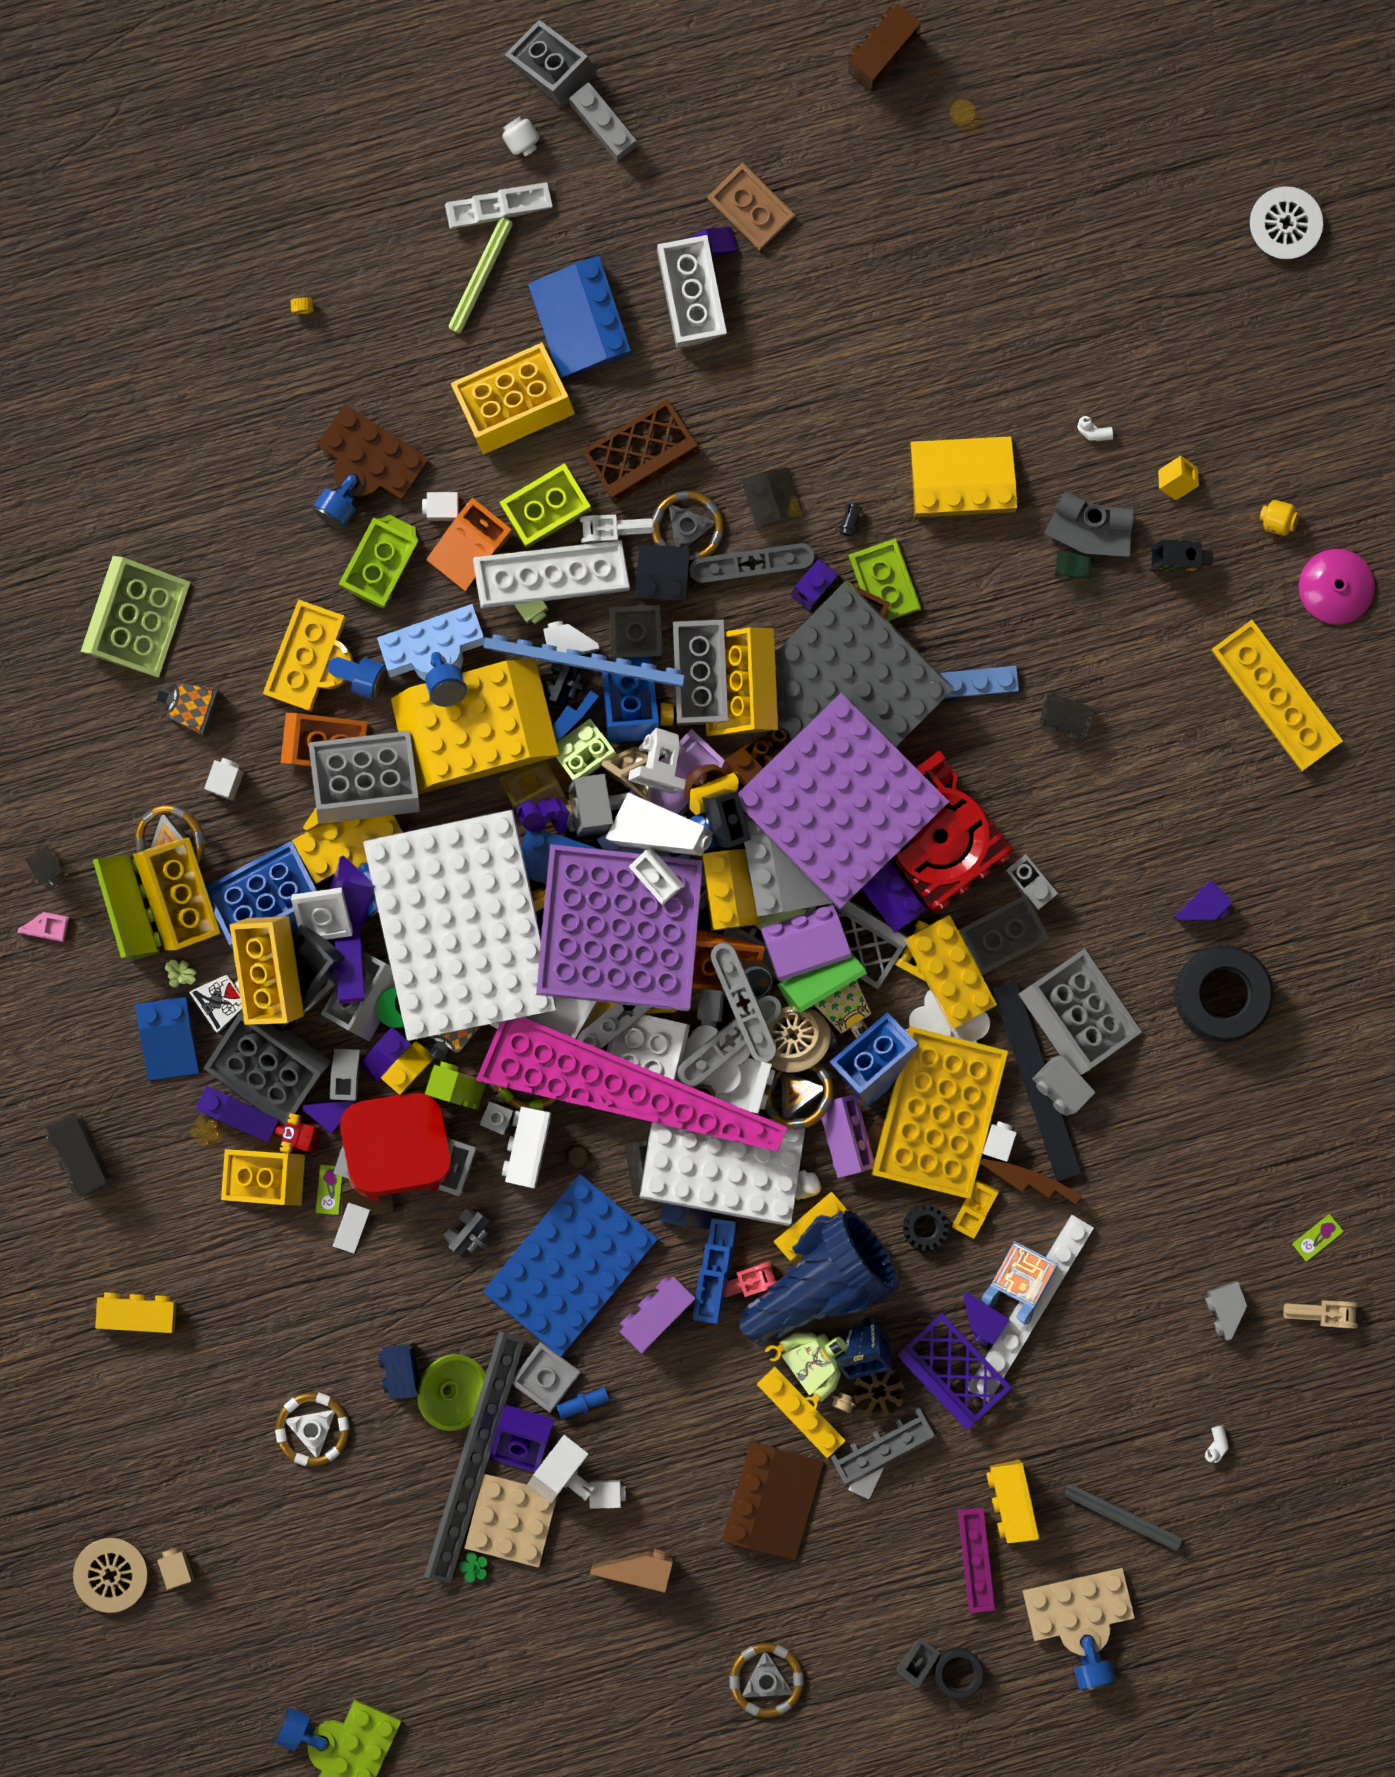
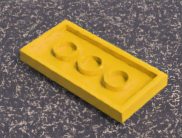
M950 915L904 939L951 1029L960 1026L997 1005Z

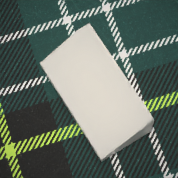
M652 848L646 850L629 866L662 905L685 887Z

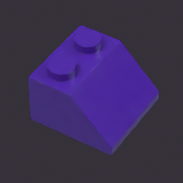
M505 1405L489 1459L535 1473L541 1465L554 1419Z

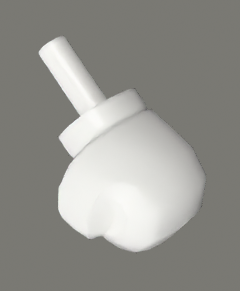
M805 1170L798 1173L796 1199H806L819 1194L821 1184L816 1174L807 1173Z

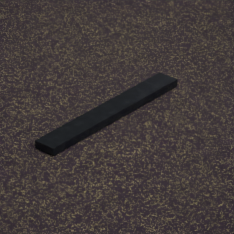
M1017 981L993 988L992 991L1056 1181L1079 1175L1081 1171L1062 1115L1053 1106L1054 1102L1037 1089V1084L1032 1079L1045 1064L1024 1002L1018 995L1020 990Z

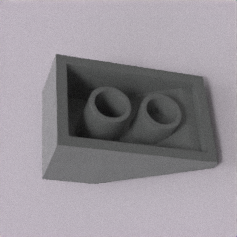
M540 20L505 54V57L546 96L562 108L570 101L569 98L585 86L597 73L585 53Z

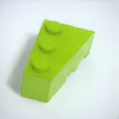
M442 1061L440 1066L434 1065L425 1094L478 1110L486 1083L477 1081L476 1077L458 1072V1066Z

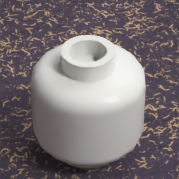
M518 117L503 127L505 132L502 138L513 154L523 153L526 156L537 149L535 144L540 136L529 119L522 120L521 117Z

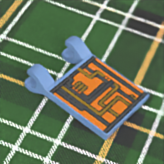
M1014 1241L992 1284L983 1294L982 1301L986 1305L993 1307L997 1302L999 1293L1002 1292L1024 1303L1016 1318L1021 1323L1028 1325L1039 1300L1059 1264Z

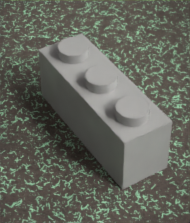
M589 82L569 98L572 108L617 162L637 147L636 139Z

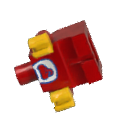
M289 1114L290 1119H288L286 1127L278 1125L275 1131L276 1135L283 1137L281 1143L283 1147H280V1151L290 1154L297 1148L316 1153L322 1128L303 1124L300 1115Z

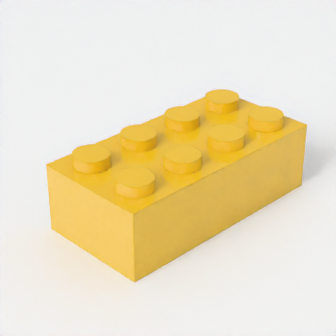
M289 916L246 918L230 924L245 1025L289 1023L303 1017L304 1013Z

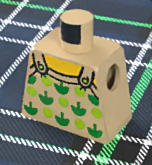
M857 980L814 1005L840 1034L850 1028L857 1039L868 1029L863 1019L871 1015V1012Z

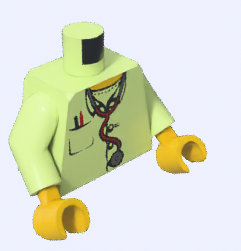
M797 1332L780 1341L778 1346H767L765 1352L773 1348L776 1349V1356L769 1360L776 1361L782 1356L809 1395L814 1394L813 1397H807L802 1402V1406L808 1400L814 1403V1408L808 1412L812 1413L816 1410L817 1403L819 1401L822 1402L837 1387L841 1376V1370L837 1367L839 1354L846 1350V1344L840 1337H836L830 1342L825 1334L816 1336L814 1333Z

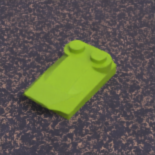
M391 515L378 519L373 517L339 582V586L373 605L385 608L419 542L416 537V528Z

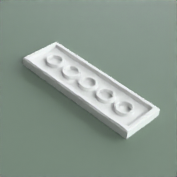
M622 540L473 558L481 608L630 590Z

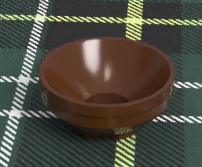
M715 764L696 766L692 772L688 773L684 793L688 801L690 802L691 789L726 776V772Z

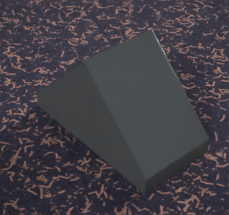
M919 1638L896 1667V1671L918 1688L940 1652L922 1638Z

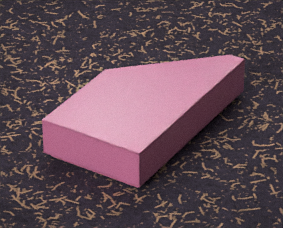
M43 912L26 925L20 927L17 933L65 942L70 917Z

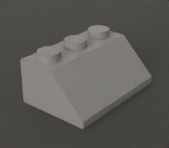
M362 951L365 1001L339 1003L338 987L336 986L321 1015L370 1041L381 1021L377 1016V1001L383 992L395 987L390 965Z

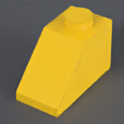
M415 1041L394 1062L381 1079L399 1095H402L435 1057L431 1056L430 1052L418 1041Z

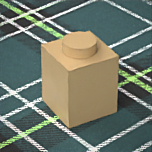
M177 1548L162 1552L163 1557L157 1561L167 1589L191 1582L194 1579L185 1550L178 1552Z

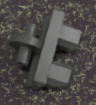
M466 1208L459 1217L466 1224L464 1229L459 1232L452 1226L444 1234V1238L450 1244L449 1248L461 1257L467 1250L473 1253L478 1246L483 1250L488 1247L483 1242L488 1235L484 1229L491 1222L481 1213H476Z

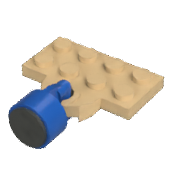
M1123 1568L1023 1590L1034 1641L1059 1636L1063 1645L1070 1652L1080 1655L1082 1666L1074 1668L1079 1690L1081 1689L1083 1692L1114 1685L1116 1678L1112 1661L1101 1662L1099 1651L1108 1641L1110 1624L1134 1619Z

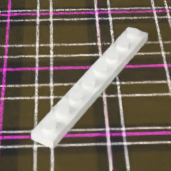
M1073 1215L1069 1217L1046 1256L1059 1265L1039 1300L1030 1323L1025 1325L1016 1318L1017 1313L1024 1305V1303L1019 1301L1009 1317V1322L985 1357L1003 1378L1094 1229ZM983 1364L980 1365L975 1376H984ZM987 1369V1376H994V1375ZM972 1379L968 1390L973 1394H983L984 1379ZM987 1379L986 1394H994L1000 1382L994 1379ZM986 1397V1401L989 1403L991 1398Z

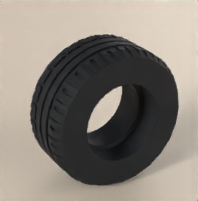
M1228 945L1210 947L1191 957L1180 970L1174 988L1175 1006L1180 1015L1179 1017L1186 1024V1027L1197 1036L1213 1042L1241 1040L1258 1030L1270 1014L1274 1000L1271 976L1268 974L1265 965L1261 963L1262 961L1245 949ZM1218 970H1228L1236 973L1242 978L1247 988V1001L1244 1008L1238 1014L1229 1018L1213 1016L1204 1008L1200 999V989L1203 981L1208 975Z

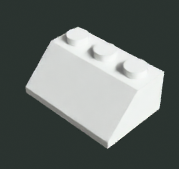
M521 1107L520 1112L515 1111L512 1126H516L517 1129L515 1137L510 1136L507 1151H511L510 1161L504 1162L502 1176H506L505 1182L536 1188L552 1113Z

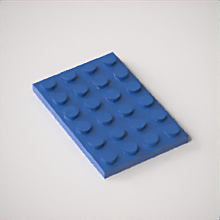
M579 1174L484 1289L483 1293L562 1357L658 1238Z

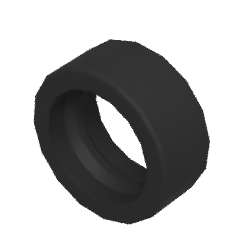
M960 1648L948 1650L940 1656L934 1673L937 1685L942 1692L956 1699L968 1698L975 1694L982 1685L984 1676L982 1664L976 1655ZM958 1658L970 1662L974 1669V1679L970 1685L962 1689L951 1687L944 1677L946 1665Z

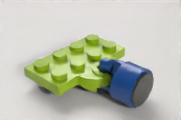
M354 1699L344 1723L330 1720L314 1727L308 1724L309 1715L289 1707L284 1710L278 1722L273 1740L275 1744L293 1752L299 1743L307 1745L310 1760L315 1767L321 1770L319 1777H376L401 1720Z

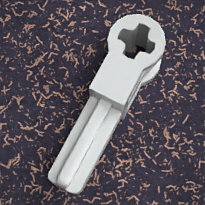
M591 515L579 518L583 526V538L581 539L583 544L618 541L619 535L651 534L654 532V521L651 518L618 521L616 515Z

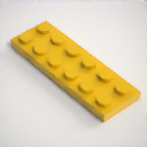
M1250 620L1211 649V652L1301 772L1343 741L1253 620Z

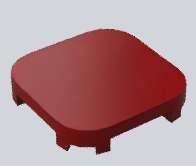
M408 1093L366 1100L352 1104L344 1111L340 1121V1131L349 1183L352 1190H356L360 1195L368 1197L369 1201H379V1196L425 1188H429L431 1192L439 1189V1185L447 1179L450 1174V1153L441 1109L431 1096L423 1093Z

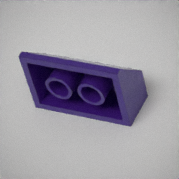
M893 858L862 887V890L894 933L929 909L928 905L921 899L918 892L903 875Z

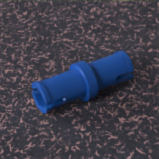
M601 1387L585 1395H582V1393L578 1394L577 1398L556 1406L561 1419L565 1420V1418L584 1412V1414L588 1413V1409L610 1401L605 1388Z

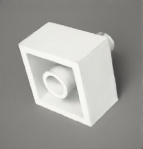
M563 1435L533 1474L527 1485L550 1503L567 1486L586 1501L595 1487L578 1476L577 1469L583 1463L588 1453Z

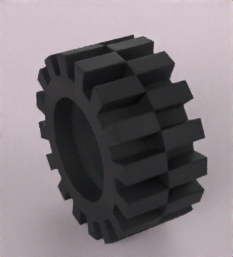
M923 1204L914 1207L903 1220L902 1228L905 1239L910 1245L920 1250H933L939 1247L946 1240L949 1233V1223L945 1214L939 1208L932 1205ZM924 1217L931 1218L936 1225L934 1234L926 1238L918 1235L916 1231V1223Z

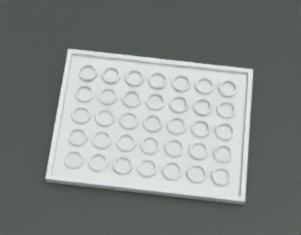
M513 810L363 842L372 884L376 886L374 893L407 1041L557 1009L554 997L536 995L541 934Z

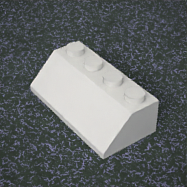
M707 235L657 244V253L676 348L701 344L726 335L727 332Z

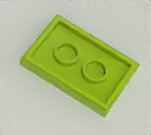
M896 538L848 555L859 588L893 605L886 619L888 622L921 610Z

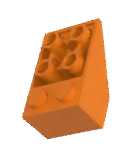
M472 498L455 518L426 560L466 592L476 579L473 558L496 555L513 534L512 529Z

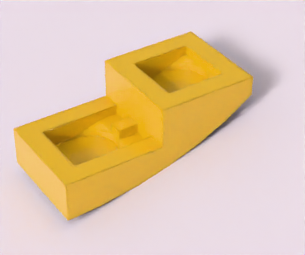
M976 1179L971 1198L965 1199L952 1224V1228L974 1239L999 1191Z

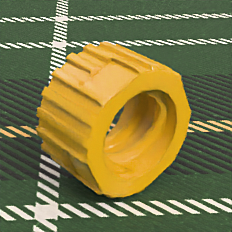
M296 298L291 300V313L308 314L314 311L312 298Z
M660 703L659 725L672 726L674 719L673 704Z

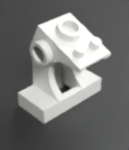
M655 728L651 734L646 736L644 742L638 748L640 751L648 752L646 766H639L630 770L628 781L674 794L684 790L686 782L685 779L675 776L677 760L681 754L682 746L679 744L678 734ZM665 755L666 763L660 762L659 757Z

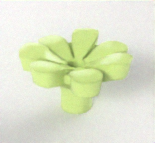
M170 960V962L166 963L165 970L169 972L168 978L171 979L169 984L174 988H177L180 983L191 985L196 980L194 978L196 971L191 968L187 969L189 964L186 961L182 960L180 965L176 960Z

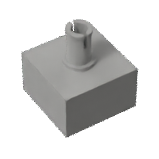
M605 774L574 778L568 787L576 838L606 834L613 824L611 811L620 810L628 794L608 796Z

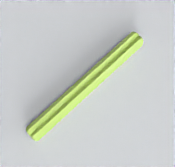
M504 217L499 219L454 313L449 329L456 333L462 332L513 224L509 219Z

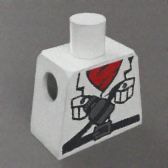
M229 975L220 977L189 992L217 1033L225 1029L242 1011L238 981L234 983Z

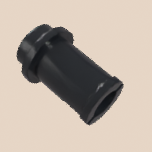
M850 503L846 505L843 523L839 525V529H841L840 534L854 537L855 533H858L857 524L862 511L861 506Z

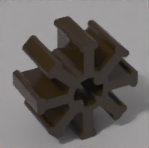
M892 1369L885 1371L881 1380L877 1379L876 1374H871V1383L862 1380L860 1377L855 1379V1385L859 1384L867 1389V1392L858 1395L853 1394L855 1403L858 1404L859 1401L867 1398L871 1399L867 1408L863 1410L866 1415L872 1416V1410L876 1403H880L882 1417L890 1416L891 1413L887 1410L885 1404L887 1399L896 1403L898 1407L901 1406L903 1399L891 1395L890 1391L898 1388L904 1389L902 1380L899 1379L898 1382L886 1384L890 1375L894 1373ZM879 1385H883L885 1388L882 1390L886 1391L885 1395H879L877 1398L873 1397L872 1395L875 1393L871 1392L872 1388H878Z

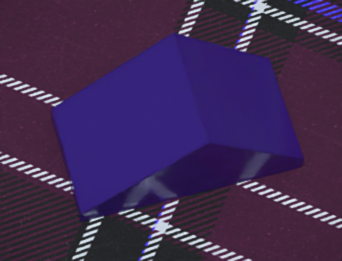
M730 227L708 228L689 237L694 238L707 235L712 259L737 251Z
M356 1101L303 1105V1110L330 1133H334L340 1126L344 1111L352 1104H355Z

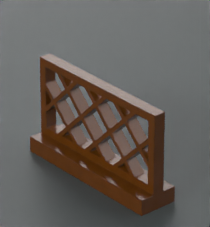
M667 399L582 450V453L613 504H616L699 454L700 451L694 438L691 437ZM667 408L671 414L669 424L656 422L657 414ZM641 423L650 425L647 437L634 434L637 425ZM654 426L667 428L665 441L651 438ZM671 430L681 431L686 438L678 444L668 442ZM619 436L629 438L626 450L613 448L614 440ZM633 439L646 442L643 454L630 451ZM649 444L663 445L661 454L656 457L647 455ZM598 449L607 451L604 463L594 461L590 454ZM611 452L624 454L621 467L608 464ZM628 455L642 458L638 468L634 470L625 468ZM606 470L620 471L618 480L609 485L605 480Z

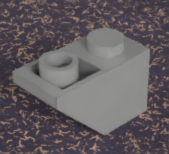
M1026 854L1006 870L1019 891L1036 911L1058 894Z
M334 1049L330 1087L331 1100L358 1101L360 1050Z
M1237 1281L1207 1291L1209 1297L1205 1298L1209 1312H1214L1217 1321L1214 1322L1216 1332L1219 1337L1223 1336L1224 1340L1232 1339L1247 1307L1239 1282Z

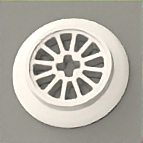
M1278 187L1266 192L1255 203L1250 216V229L1255 242L1264 252L1276 258L1293 259L1308 253L1317 244L1323 229V217L1317 202L1308 193L1294 187ZM1279 204H1286L1285 213L1282 211ZM1289 204L1296 206L1292 213H1289ZM1275 207L1279 215L1270 211V209ZM1300 208L1303 214L1295 217L1296 210ZM1266 214H1268L1275 220H1266ZM1306 217L1307 223L1297 222L1298 220ZM1285 218H1289V223L1293 225L1292 227L1289 226L1287 230L1283 229V224L1279 222L1284 221ZM1265 224H1266V225H1275V227H1273V228H1271V229H1269V230H1266V229H1265ZM1296 227L1307 228L1306 233H1303ZM1274 231H1278V234L1274 239H1272L1268 235ZM1293 232L1301 236L1302 239L1297 241ZM1280 234H1283V244L1276 242ZM1287 234L1293 244H1286Z

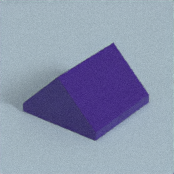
M344 855L340 856L330 889L342 888L351 923L365 924L376 886Z

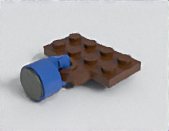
M344 404L317 443L319 449L337 460L334 466V480L338 489L336 492L324 489L312 506L313 511L327 524L337 529L344 528L356 511L355 507L351 504L355 498L366 499L373 496L381 488L402 501L429 462V458Z

